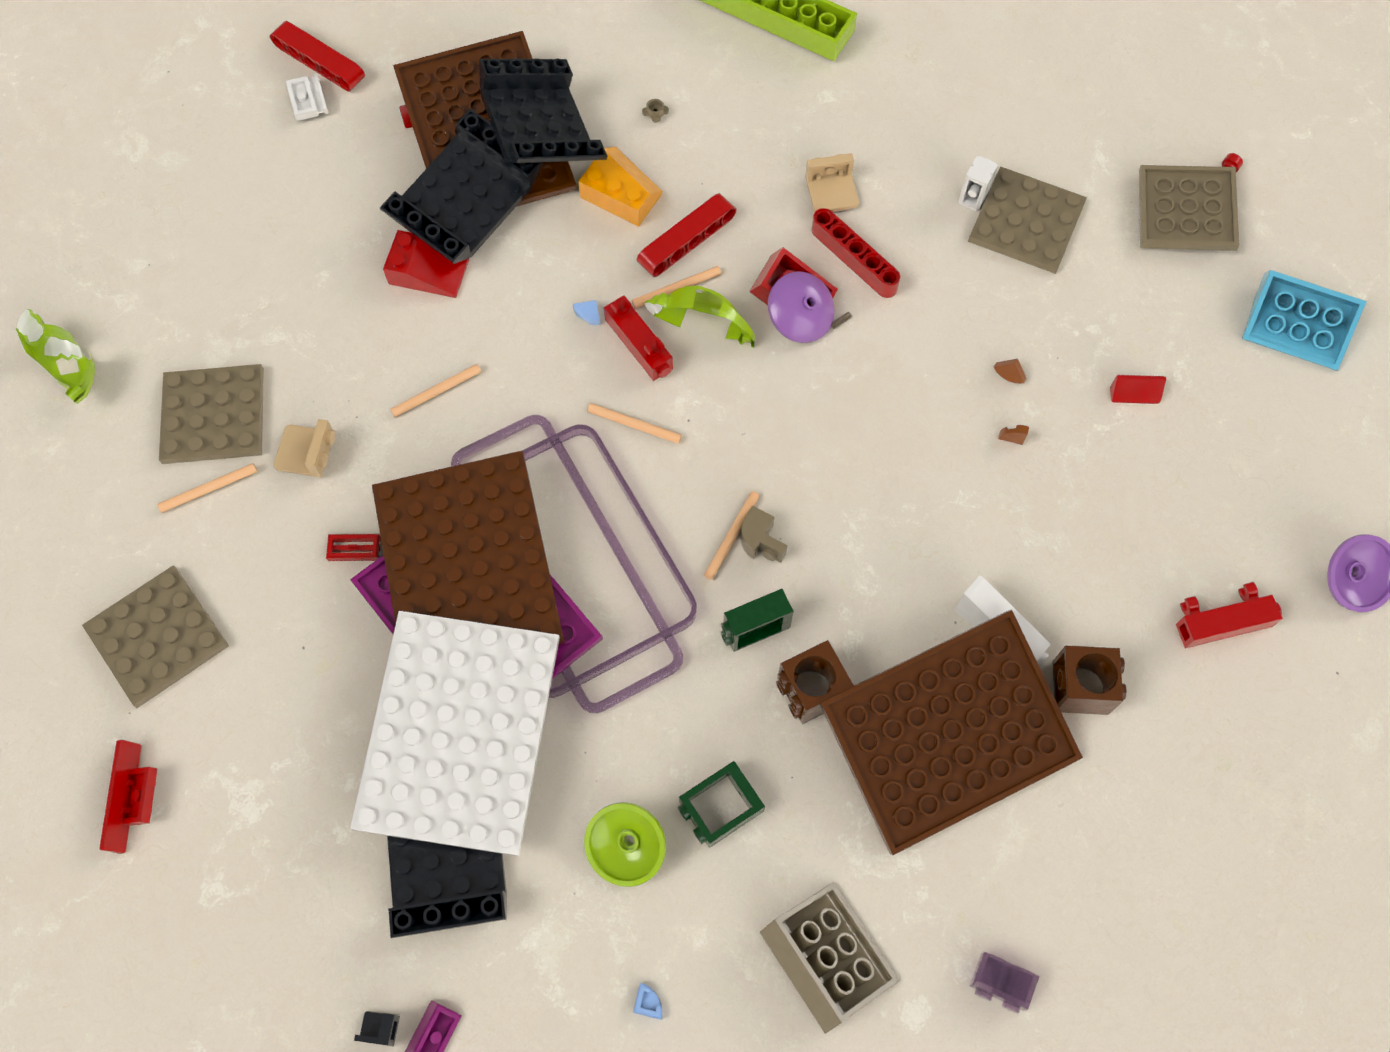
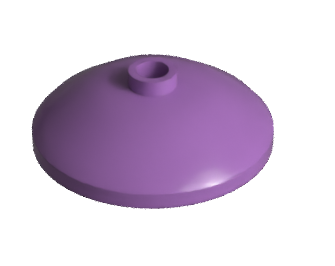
M792 272L784 275L775 282L768 297V311L773 325L780 334L791 341L798 343L816 341L828 332L834 320L835 309L831 293L826 285L812 274ZM807 300L811 303V307L807 304Z
M1360 534L1348 538L1338 546L1330 559L1327 571L1329 590L1338 604L1351 611L1369 612L1381 607L1390 599V544L1386 540L1374 535Z

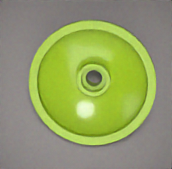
M619 802L602 808L592 817L585 831L584 848L590 865L600 877L614 885L632 887L647 882L659 871L666 855V838L660 823L648 810L633 803ZM627 835H631L634 838V843L628 841Z

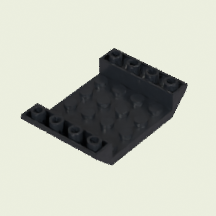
M479 59L481 98L506 163L607 160L608 156L601 140H590L569 88L573 73L567 59Z
M471 108L456 123L457 136L401 196L394 191L380 207L382 212L453 264L471 258L530 192L543 165V162L506 163L491 123Z
M387 836L393 908L388 909L391 939L507 920V889L502 853Z

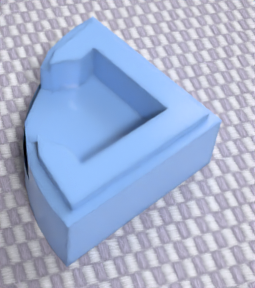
M596 300L573 304L577 317L587 321L589 324L600 325Z
M640 983L633 1013L662 1020V1005L659 997L649 986Z

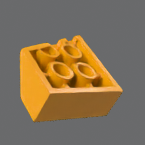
M617 147L604 148L608 156L607 160H594L578 181L580 198L639 227L662 195V190Z

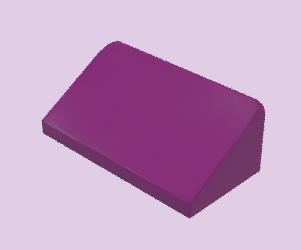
M431 1000L405 1052H444L462 1015Z

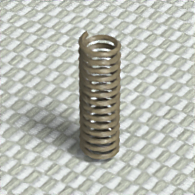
M846 312L836 321L834 320L831 323V327L835 329L853 316H851L850 312Z

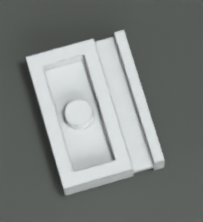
M314 74L315 77L311 78L305 76L286 81L297 121L319 116L318 114L323 112L329 114L318 74Z

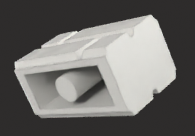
M976 156L965 177L958 201L960 205L974 211L980 210L990 191L998 167L995 162L988 158Z

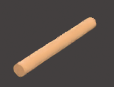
M718 266L635 298L632 300V304L636 309L645 305L644 302L650 300L655 295L658 296L661 293L669 295L678 288L694 286L721 275L720 268Z
M475 364L390 410L394 417H397L481 373V370Z
M590 403L587 412L677 444L681 441L682 435L593 403Z
M254 463L160 502L157 504L158 508L163 513L257 472Z
M751 491L704 573L707 579L713 580L742 529L745 516L752 505L755 506L759 499L758 493Z

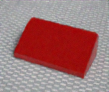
M1117 375L1110 386L1111 401L1113 403L1159 404L1162 399L1166 377Z

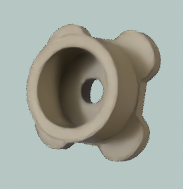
M659 99L649 100L646 108L642 109V114L650 117L655 123L660 122L661 117L669 112V108L664 106V103Z

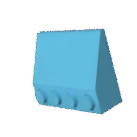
M1269 270L1264 273L1255 295L1242 339L1338 371L1367 301Z

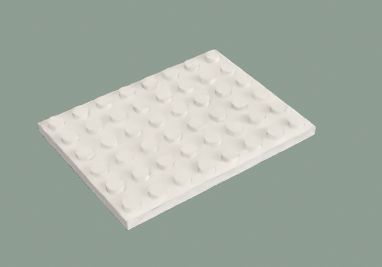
M399 611L350 829L519 856L560 639L559 635Z

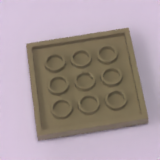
M1140 165V248L1238 250L1239 228L1236 167Z
M1000 166L968 242L1056 274L1087 197Z
M262 365L163 372L159 461L162 464L262 455L264 368Z
M174 565L82 625L132 705L136 708L229 647Z

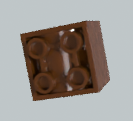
M829 640L780 663L777 674L778 681H776L781 695H787L791 703L788 705L791 714L795 719L799 718L802 724L824 714L820 702L854 686ZM808 671L823 675L829 682L827 693L822 696L806 695L796 685L798 675Z
M1065 645L1052 661L1054 698L1061 713L1109 715L1125 700L1127 690L1125 683H1122L1125 661L1123 657H1120V648ZM1078 669H1087L1095 673L1102 683L1103 692L1093 693L1086 690L1079 683L1076 671Z

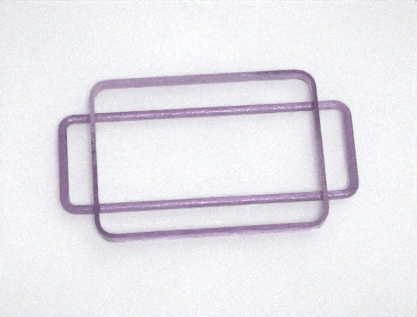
M533 414L461 448L453 455L451 466L460 465L465 457L531 425L538 424L544 430L548 438L524 449L525 461L554 448L660 632L577 677L570 666L562 671L566 682L558 687L550 688L549 698H555L572 691L583 710L589 713H600L669 677L680 669L683 664L684 655L674 635L693 624L697 613V603L598 433L593 428L580 424L556 433L547 418ZM579 435L587 436L594 441L689 602L691 612L684 620L668 627L563 446V442ZM663 641L666 642L673 655V661L669 665L600 702L592 703L589 701L581 687L582 684Z

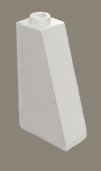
M979 575L965 591L954 611L975 627L997 615L1012 610L1040 667L1049 656L1045 651L1051 644L991 584Z

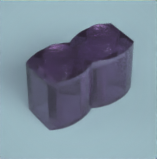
M983 952L980 955L970 987L976 989L975 995L991 1001L992 997L997 998L1003 1002V1008L1019 1014L1020 1010H1028L1040 976L990 953Z

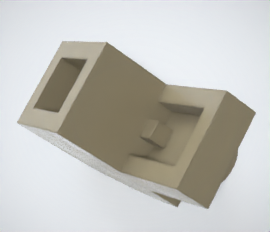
M753 505L742 523V547L752 559L756 557L758 552H761L766 559L770 561L776 560L781 563L786 556L788 545L769 536L774 526L775 517Z

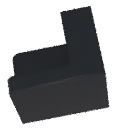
M366 1011L360 1035H355L354 1041L394 1047L400 1016Z

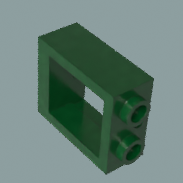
M779 589L724 612L723 623H721L723 631L720 632L726 646H731L733 652L789 629L794 611L783 589Z
M735 761L679 796V803L681 805L677 807L686 821L690 819L696 827L693 833L701 845L706 842L709 848L765 810V805ZM728 777L749 809L711 834L690 801Z

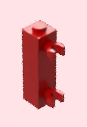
M623 295L603 307L606 322L650 378L655 381L658 378L666 377L673 369V357L664 347L665 345L659 337L655 336L635 311L627 297Z
M1254 582L1244 584V588L1238 589L1239 595L1244 602L1200 612L1196 596L1185 598V602L1180 603V606L1186 616L1175 625L1184 647L1190 648L1271 628L1283 619L1281 607L1275 601L1273 595L1259 598L1257 586Z

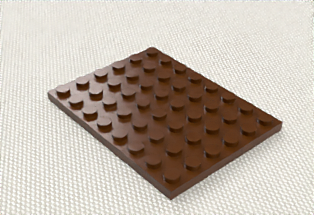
M523 31L393 65L426 168L457 136L456 123L470 108L490 122L481 98L479 59H533ZM543 162L530 192L517 206L577 190L569 162Z
M523 450L372 485L395 624L398 612L403 611L557 634L560 637L558 645L565 643Z
M1012 610L997 615L820 702L822 711L890 855H895L1083 758Z

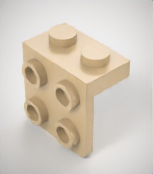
M852 153L807 160L805 179L814 212L820 208H827L834 212L853 209L859 206V199L852 177L854 165Z
M318 419L316 428L287 425L273 464L274 468L277 471L322 478L324 469L328 464L331 446L335 441V431L332 429L329 421Z

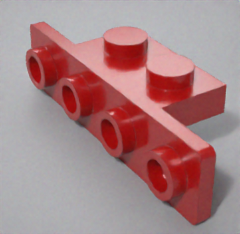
M126 740L116 741L99 847L101 851L117 854L125 853L129 827L150 824L158 769L153 767L138 768L141 744Z

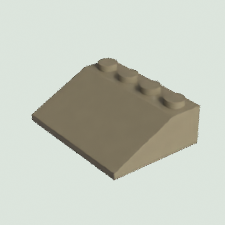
M831 883L774 919L760 931L765 942L825 1034L899 982V979L834 883Z

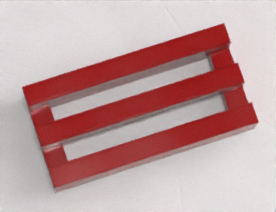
M328 534L326 559L328 561H376L380 557V534ZM334 542H373V545L333 544ZM367 551H372V552H370V553H333V552H367Z

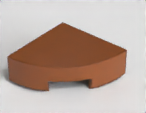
M1018 358L996 362L994 365L995 371L1009 382L1022 384L1027 379Z
M1016 425V428L1013 429L1005 427L1000 430L998 439L1023 445L1028 435L1029 426Z

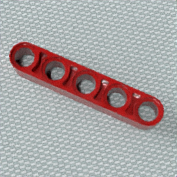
M284 21L270 34V39L277 48L345 91L350 92L365 77L362 68L354 61L289 21Z
M720 193L715 194L641 250L637 256V262L652 277L659 276L730 222L735 216L737 209Z
M827 208L816 210L813 215L812 234L880 296L884 298L895 296L901 277L899 271L831 210Z

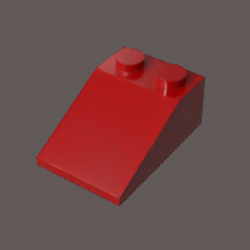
M397 230L383 271L389 285L456 298L469 258L453 264L411 232Z
M782 247L769 257L749 292L768 306L769 293L775 282L792 272H806L814 275L826 285L832 298H834L838 289ZM807 300V304L811 307V303Z

